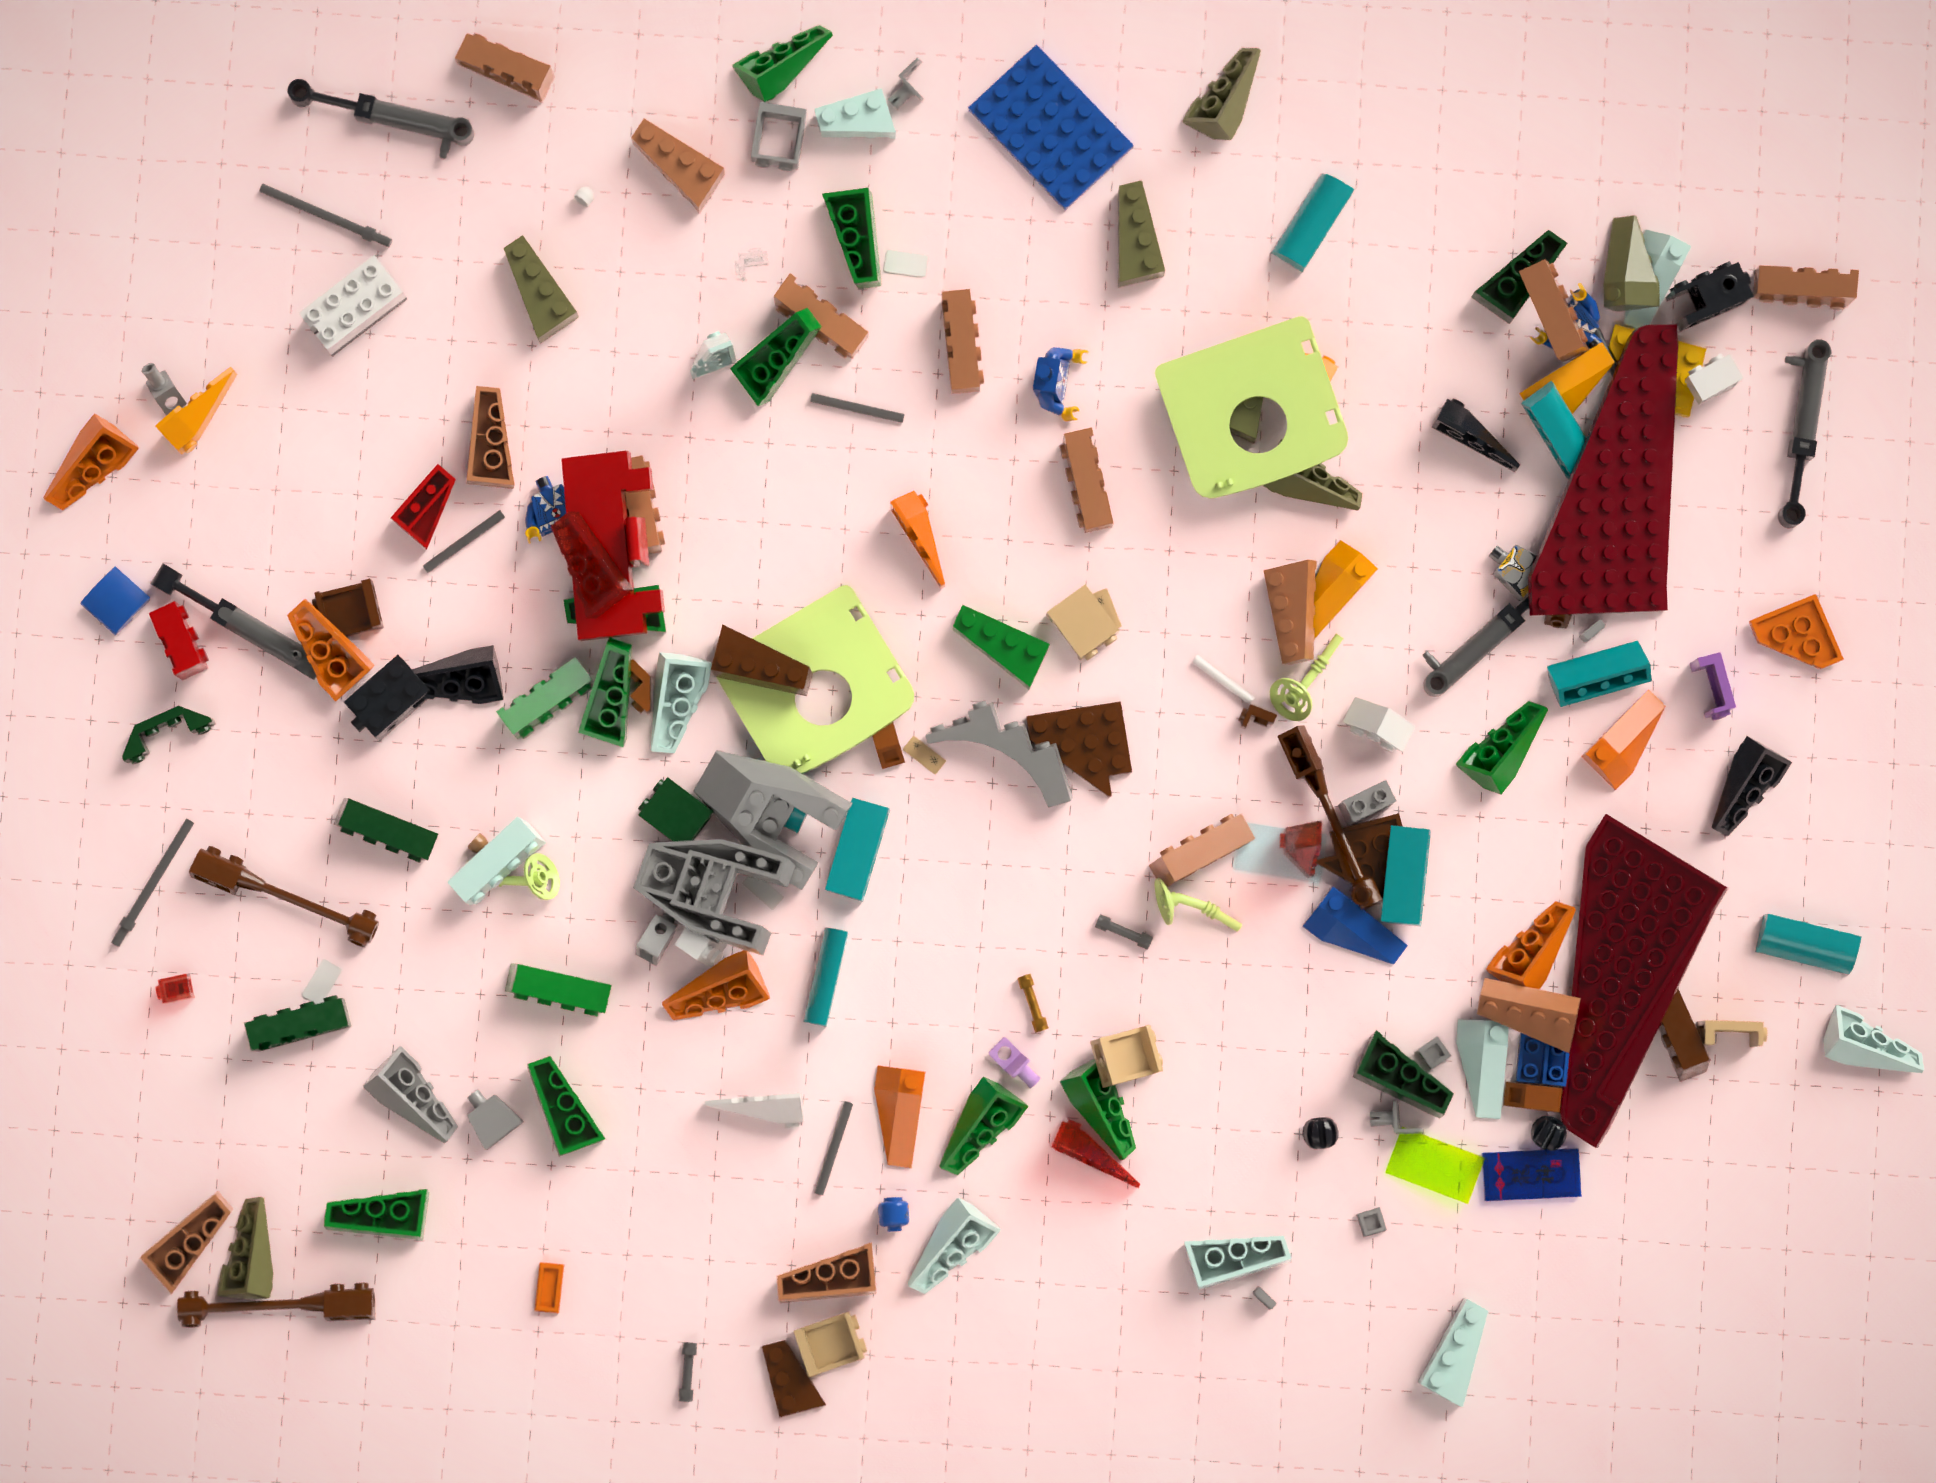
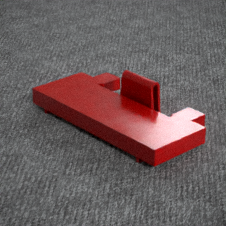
M627 450L561 458L578 640L588 641L647 634L646 614L665 612L663 590L635 592L634 595L632 568L640 567V562L649 566L648 540L645 518L627 517L625 492L633 493L654 490L652 469L649 467L632 469L631 452Z

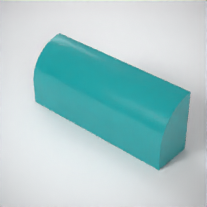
M1325 173L1320 174L1271 253L1303 273L1355 189L1336 177Z
M1550 381L1521 402L1565 477L1569 479L1586 436L1554 383Z
M1638 640L1547 666L1551 687L1560 707L1652 682L1651 665Z
M852 797L851 803L853 804L845 819L825 890L864 902L890 809Z
M1391 825L1381 915L1382 922L1421 927L1431 839L1430 829Z
M1768 913L1763 915L1755 952L1849 975L1854 968L1862 936Z
M825 927L803 1022L823 1027L828 1025L849 935L848 931Z

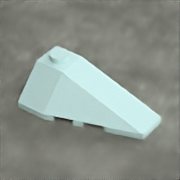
M1646 229L1643 233L1644 244L1648 255L1651 257L1654 274L1659 280L1661 305L1692 246L1672 235ZM1659 307L1625 311L1623 323L1633 329L1650 325Z
M720 331L711 333L702 342L690 369L692 379L737 363L733 344L726 332L722 334Z
M659 652L655 674L651 752L675 754L687 730V724L692 714L696 712L697 704L702 694H705L708 688L711 662L683 654Z
M1838 1005L1834 1007L1823 1039L1826 1058L1850 1066L1921 1074L1924 1072L1921 1052L1898 1038L1892 1040L1883 1033V1029L1878 1025L1873 1028L1865 1023L1862 1015Z
M1457 1019L1456 1045L1462 1061L1475 1116L1477 1118L1501 1119L1509 1027L1490 1020Z
M957 1197L937 1224L907 1283L908 1286L926 1294L945 1280L949 1275V1271L958 1264L962 1267L967 1263L966 1258L976 1251L980 1253L986 1249L1001 1229L974 1205Z

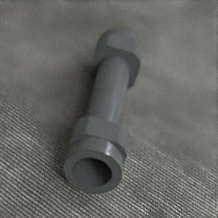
M1100 914L1095 928L1104 932L1106 930L1136 942L1137 946L1149 949L1153 936L1144 932L1142 934L1112 922V918Z
M683 1342L682 1388H679L678 1401L693 1402L694 1389H691L694 1356L697 1355V1343Z

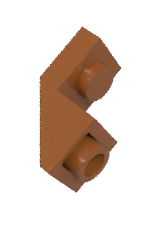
M632 659L630 677L636 683L641 681L642 684L630 695L633 700L631 705L640 714L645 711L649 715L652 712L651 676Z
M892 722L872 736L882 769L905 763L894 722Z
M1506 1082L1503 1106L1560 1112L1562 1088Z

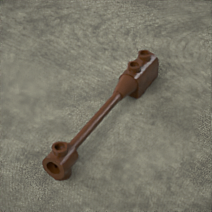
M1305 725L1296 726L1278 735L1277 737L1296 780L1304 779L1323 806L1356 880L1351 887L1352 900L1359 905L1361 910L1382 902L1380 890L1376 886L1374 879L1364 877L1330 801L1323 771L1324 767Z
M208 846L207 850L201 848L189 870L191 878L232 895H236L239 887L257 892H265L345 925L347 935H349L347 940L357 946L365 947L367 943L370 944L377 932L379 921L375 920L377 916L375 913L363 910L362 914L356 912L348 917L270 885L246 869V866L242 865L243 859L235 855H230L229 859L221 857L222 851L213 846Z
M355 1283L354 1289H345L344 1284H331L330 1290H324V1292L301 1297L300 1299L208 1303L204 1296H199L198 1291H185L184 1297H178L177 1300L178 1321L181 1322L182 1327L188 1328L200 1327L201 1321L205 1320L208 1313L301 1309L323 1312V1317L326 1321L376 1319L374 1288H369V1283Z

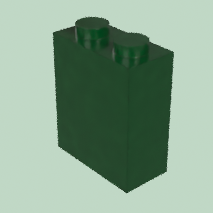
M669 777L665 781L660 779L653 788L655 794L650 800L646 798L638 808L641 811L638 814L639 817L672 842L694 841L714 815L711 809Z

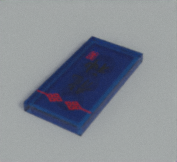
M1579 1148L1557 1149L1555 1151L1530 1150L1481 1153L1484 1201L1582 1197Z

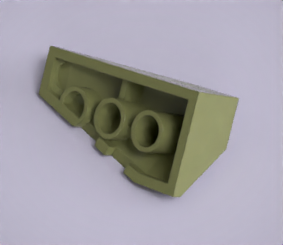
M1240 48L1223 67L1224 73L1217 81L1212 80L1207 86L1209 90L1202 98L1197 97L1192 102L1182 122L1214 140H1232L1243 120L1261 50L1259 48Z
M1636 215L1613 218L1603 288L1604 308L1616 312L1660 307L1659 280L1654 274L1651 265L1652 260L1647 253L1644 244L1645 239Z
M1322 463L1289 477L1263 485L1271 492L1278 493L1284 497L1357 511L1361 508L1363 493L1341 477L1330 475L1325 470L1326 466Z
M264 1197L247 1198L244 1201L236 1225L238 1231L234 1243H230L228 1248L231 1251L228 1264H223L220 1272L217 1296L249 1300L268 1299L273 1289V1266Z

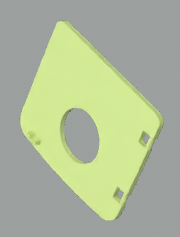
M1303 316L1295 317L1160 364L1155 370V377L1195 491L1202 497L1209 499L1218 498L1278 481L1340 455L1347 447L1348 432L1310 322ZM1309 340L1314 353L1305 355L1302 342ZM1265 397L1273 400L1282 408L1287 419V430L1283 440L1277 447L1265 453H1251L1242 449L1236 444L1230 432V419L1233 411L1240 403L1249 398ZM1334 410L1338 423L1330 425L1325 412Z
M848 585L838 587L752 638L809 666L812 673L831 671L842 676L849 684L852 692L850 708L842 719L830 725H815L805 720L798 712L795 703L796 694L716 677L765 760L789 766L802 774L840 756L909 711L914 703L915 695L910 682L856 593ZM857 607L863 617L858 621H855L850 613V610ZM893 668L900 678L894 683L887 674Z

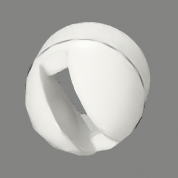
M581 187L575 192L573 198L580 205L588 208L593 202L594 194L589 187Z

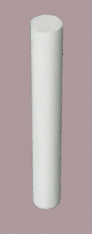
M1199 655L1192 661L1193 664L1248 705L1255 698Z

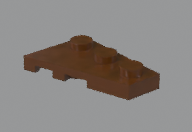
M786 1340L762 1346L779 1417L827 1405Z

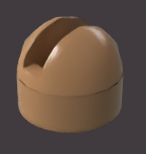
M479 833L468 845V848L477 854L488 844L486 837Z

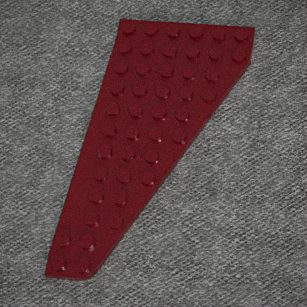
M1677 324L1644 325L1638 327L1630 334L1528 576L1530 616L1668 611L1667 574L1678 363Z
M1608 814L1604 815L1585 849L1572 996L1581 999L1569 1052L1566 1086H1563L1561 1120L1566 1129L1594 1148L1600 1146L1611 1128L1718 905L1729 889Z

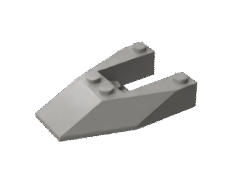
M718 750L715 751L694 789L695 794L714 812L715 816L742 845L783 856L793 862L796 866L790 884L800 890H803L819 862L778 839L794 808L796 807L836 831L853 804L789 766Z
M724 839L649 843L633 888L690 931L764 956L771 932L761 925L723 915L737 873L788 888L796 865L786 857Z

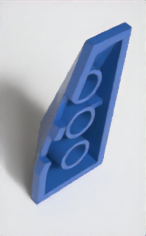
M1335 887L1330 888L1302 926L1323 942L1392 965L1396 963L1408 947L1405 942L1365 910H1361L1355 902Z

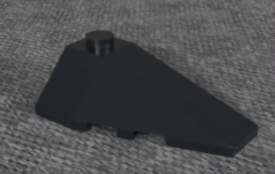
M1447 399L1431 428L1516 472L1520 466L1518 461L1468 409L1464 408L1465 404L1456 399Z
M494 645L469 649L412 669L430 689L421 699L433 700L435 697L448 698L452 702L468 700L472 701L473 704L504 700L500 668Z
M1746 736L1734 755L1711 828L1729 836L1748 816V810L1755 802L1760 804L1764 799L1762 795L1770 787L1775 788L1780 783L1792 762L1764 744Z

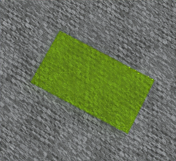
M1399 1134L1385 1173L1469 1204L1485 1157L1424 1134Z

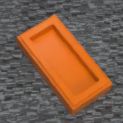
M540 1262L535 1311L560 1312L565 1264Z

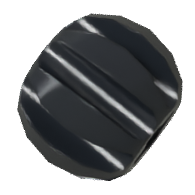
M1541 1116L1533 1123L1531 1139L1538 1147L1548 1151H1555L1565 1143L1567 1129L1559 1119L1552 1116Z
M1312 1118L1303 1127L1304 1141L1312 1149L1330 1148L1338 1140L1339 1130L1331 1118Z

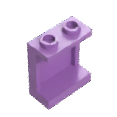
M1721 652L1699 657L1689 663L1691 672L1704 669L1707 672L1716 708L1704 713L1705 718L1712 717L1714 721L1731 715L1730 711L1736 708Z

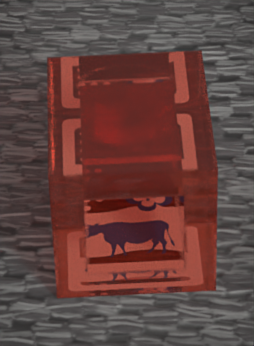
M181 974L158 980L159 985L156 986V994L158 1000H162L163 1004L195 998L190 974Z

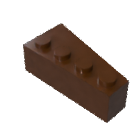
M722 624L711 667L714 677L802 696L808 695L813 675L809 666Z
M1678 988L1659 1026L1662 1043L1670 1056L1672 1066L1676 1071L1679 1081L1682 1082L1707 1072L1710 1058Z

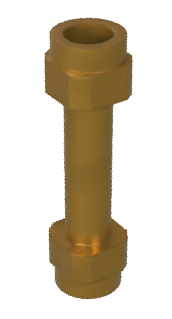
M1031 973L1018 977L1020 989L1024 990L1034 1020L1032 1025L1035 1033L1049 1029L1046 1017H1043L1032 987L1034 982Z

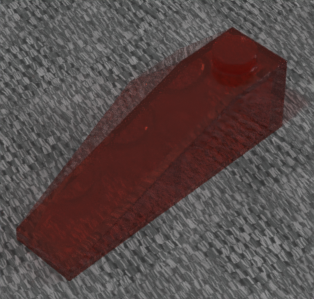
M1322 821L1286 827L1284 833L1279 835V847L1283 848V854L1306 878H1313L1315 868L1312 867H1317V857H1319L1322 846Z
M1068 1119L1067 1123L1061 1122L1050 1148L1139 1188L1140 1183L1092 1137L1080 1129L1082 1124Z

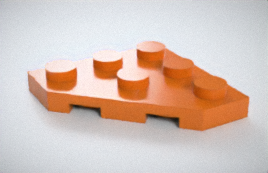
M1816 594L1748 621L1758 644L1815 668L1823 669L1844 660Z

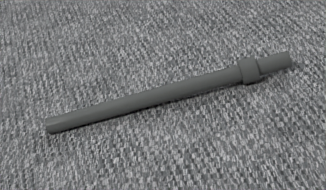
M264 183L260 186V193L361 235L362 239L366 241H375L386 247H390L392 244V238L376 232V229L370 226H361Z
M186 818L127 917L122 918L119 923L120 928L111 941L112 944L120 947L128 932H132L136 925L137 917L193 827L194 822Z

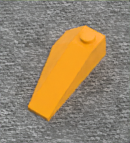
M1601 342L1519 394L1523 400H1526L1552 381L1573 414L1613 366L1615 361Z
M1342 540L1324 557L1315 578L1314 639L1378 570L1361 552Z

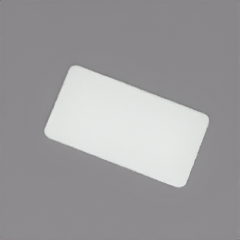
M888 249L886 251L884 271L925 277L929 257L923 254Z
M322 959L302 992V996L310 1001H314L315 1004L323 1003V998L328 996L342 973V969L330 961Z

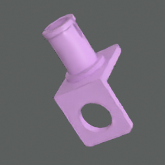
M1003 1037L988 1052L1013 1078L1018 1076L1029 1088L1034 1087L1039 1082L1040 1077L1027 1065L1030 1060L1006 1037ZM1004 1046L1009 1047L1011 1050L1010 1057L1005 1060L998 1057L999 1049Z

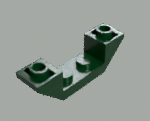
M178 705L134 725L122 759L126 763L131 762L132 765L144 761V756L150 754L143 736L146 735L147 738L154 736L160 732V728L167 725L169 728L182 723V718L185 719L190 732L193 734L198 733V735L211 731V726L216 724L215 720Z

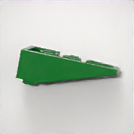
M817 25L793 35L790 42L771 44L773 49L761 54L758 50L732 64V67L753 96L763 102L773 100L776 95L788 87L831 39L833 33L825 27Z
M1528 701L1508 716L1503 726L1497 730L1494 728L1488 732L1489 736L1481 743L1475 742L1458 760L1456 766L1482 788L1502 795L1516 777L1548 712V708Z
M1095 1059L1072 1070L1060 1081L1070 1103L1121 1161L1128 1157L1136 1149L1130 1122L1124 1118L1121 1106L1124 1105L1123 1097H1119L1116 1085L1102 1087Z
M983 1076L966 1101L939 1167L952 1174L959 1175L979 1157V1152L990 1143L992 1146L998 1141L996 1137L1006 1128L1009 1131L1014 1127L1029 1106L999 1083Z

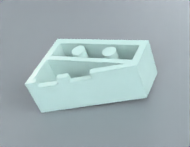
M882 88L814 108L815 118L822 138L866 137L874 139V137L896 139V130Z

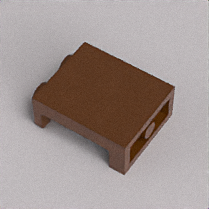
M370 578L361 580V583L325 592H314L313 606L346 637L384 628L374 582Z

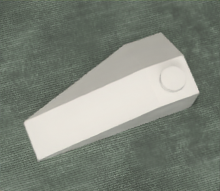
M801 1092L704 1101L705 1106L778 1124H785V1128L799 1127V1122H804Z

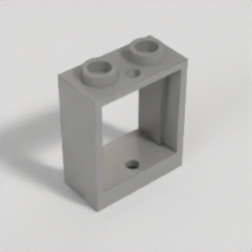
M760 101L751 151V162H755L756 166L768 168L769 165L779 166L778 169L783 171L798 169L807 109ZM765 117L799 123L793 159L759 154Z
M1384 780L1343 800L1338 804V807L1347 825L1350 826L1393 805L1397 800L1387 780Z

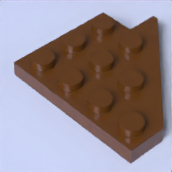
M1121 701L1026 716L1030 741L1035 745L1049 741L1050 745L1056 743L1062 764L1107 797H1112L1109 776L1132 773Z
M1399 813L1343 828L1364 877L1374 879L1382 899L1384 896L1391 825L1403 826ZM1330 831L1329 835L1335 855L1318 859L1316 864L1353 885L1356 880L1334 831Z

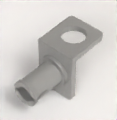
M918 57L898 75L903 81V85L888 98V101L897 110L912 95L914 97L917 96L921 101L924 100L920 93L906 79L923 63Z
M148 363L143 366L141 372L147 378L145 383L153 398L166 415L177 406L182 408L187 404L166 370L159 372L154 363ZM169 397H176L178 400L174 406L167 407L165 405V401Z
M1393 1100L1391 1111H1370L1371 1118H1380L1370 1120L1371 1127L1392 1125L1394 1133L1397 1135L1424 1133L1422 1128L1400 1129L1399 1101Z

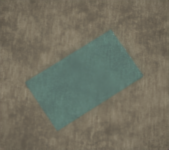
M1247 823L1256 839L1237 849L1234 870L1321 883L1323 867L1317 865L1316 860L1325 857L1328 835Z

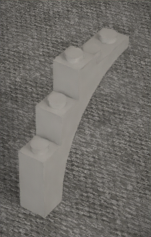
M986 700L974 703L972 704L973 708L968 711L969 720L964 716L953 720V724L944 727L943 723L930 727V732H927L925 735L928 744L942 741H969L984 744L1003 752L1030 774L1041 790L1048 808L1073 799L1056 743L1050 745L1049 741L1035 745L1036 749L1033 750L1025 723L1018 724L1017 721L1004 724L1005 729H1001L993 702L987 704Z

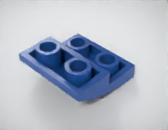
M115 566L91 589L80 604L116 636L132 621L133 616L150 601V597Z
M1520 1033L1515 1081L1566 1086L1569 1053Z

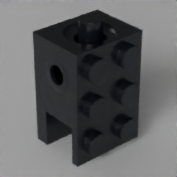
M1728 261L1717 266V269L1713 270L1711 274L1709 270L1696 275V278L1692 279L1690 283L1684 280L1669 289L1670 293L1665 297L1666 302L1688 293L1696 309L1695 312L1686 315L1676 323L1680 332L1742 306L1754 297L1749 286L1751 284L1750 276L1746 271L1743 272L1739 262L1731 264Z
M397 654L348 697L344 703L356 716L351 721V724L359 732L366 727L377 740L381 741L428 700L421 698L430 689L414 673L403 658Z

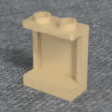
M1086 584L1046 613L1049 620L1056 625L1075 651L1079 660L1085 658L1088 661L1098 653L1097 648L1105 644L1107 647L1118 639L1116 635L1119 633V629Z
M1697 1021V1031L1704 1046L1715 1045V1032L1749 1033L1750 1047H1761L1763 1042L1767 1041V1027H1764V1022Z
M1150 1025L1090 1041L1103 1088L1163 1071V1060L1156 1047V1035Z
M848 1311L794 1330L809 1378L865 1358L864 1353L868 1351L864 1339H858L856 1330L860 1329L856 1315L851 1316Z

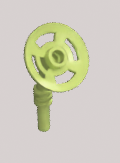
M1337 633L1335 634L1323 653L1317 656L1318 660H1314L1315 664L1310 665V671L1300 683L1290 678H1280L1272 684L1270 700L1280 715L1292 721H1302L1310 715L1313 705L1307 689L1318 674L1323 673L1322 669H1326L1325 665L1329 664L1328 660L1344 638ZM1283 684L1284 687L1281 689L1280 695H1278V688ZM1285 701L1287 705L1295 708V711L1288 710L1282 703ZM1307 702V709L1303 712L1302 708H1304Z
M535 853L530 855L525 861L524 876H506L499 884V887H502V885L528 886L536 897L542 900H550L559 892L560 878L554 863L547 856ZM537 861L542 863L548 871L542 865L537 864ZM529 865H530V866H531V869H530L529 875H528V867H529ZM548 879H551V889L548 892L545 888Z
M1161 878L1155 879L1154 887L1157 904L1161 916L1167 925L1173 923L1174 906L1181 903L1201 910L1202 914L1206 913V916H1210V919H1217L1236 932L1240 930L1242 923L1220 911L1219 906L1216 907L1210 901L1205 902L1181 893H1175V891L1170 892Z

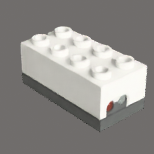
M373 255L298 312V314L333 357L405 302L407 297L375 255Z

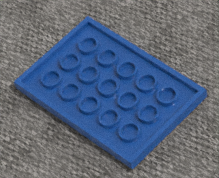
M1037 44L968 107V110L1065 211L1134 148L1130 140Z

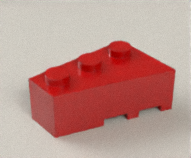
M437 464L390 519L427 550L456 479Z
M173 601L149 613L156 633L164 645L166 657L170 658L174 667L172 671L176 677L183 681L208 669L206 662L209 661V658L204 648L199 649L196 642L199 636L193 626L189 627L186 621L189 615L184 605L180 606L176 601Z

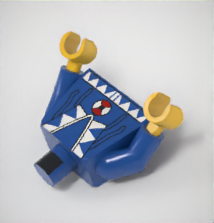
M1579 283V292L1574 293L1570 290L1573 298L1568 302L1569 307L1573 306L1578 317L1576 323L1579 329L1582 328L1588 340L1586 344L1589 349H1592L1601 342L1603 343L1594 334L1600 326V313L1596 301L1586 292L1583 285ZM1536 327L1535 330L1540 334L1536 338L1530 336V339L1538 345L1543 344L1553 349L1547 334L1541 328Z
M1053 347L1047 351L1045 357H1038L1033 391L1041 408L1056 415H1061L1064 421H1075L1078 419L1073 417L1072 412H1079V408L1077 406L1064 408L1063 405L1070 360L1074 363L1086 364L1087 361L1082 360V354L1089 352L1083 349H1074L1072 351V349Z
M548 476L541 477L535 481L540 493L531 496L532 502L527 505L525 535L529 544H531L530 539L532 537H538V540L541 541V536L544 537L567 527L564 486L559 484L553 487Z

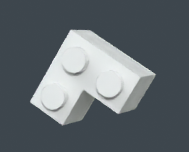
M1729 353L1724 357L1722 354L1713 357L1705 364L1704 368L1701 365L1693 368L1688 372L1690 376L1684 381L1696 402L1700 405L1712 397L1716 398L1734 388L1744 377Z
M1354 697L1342 721L1350 727L1349 731L1359 737L1365 734L1368 739L1376 743L1381 742L1379 746L1389 752H1393L1394 749L1404 752L1416 727L1390 708L1358 697Z
M685 928L674 945L697 961L713 967L714 964L716 965L722 959L723 951L728 944Z

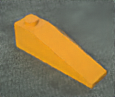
M229 367L207 384L204 393L196 392L193 394L187 406L183 408L177 406L157 423L155 427L181 454L191 452L198 445L196 442L203 435L238 374L232 367Z

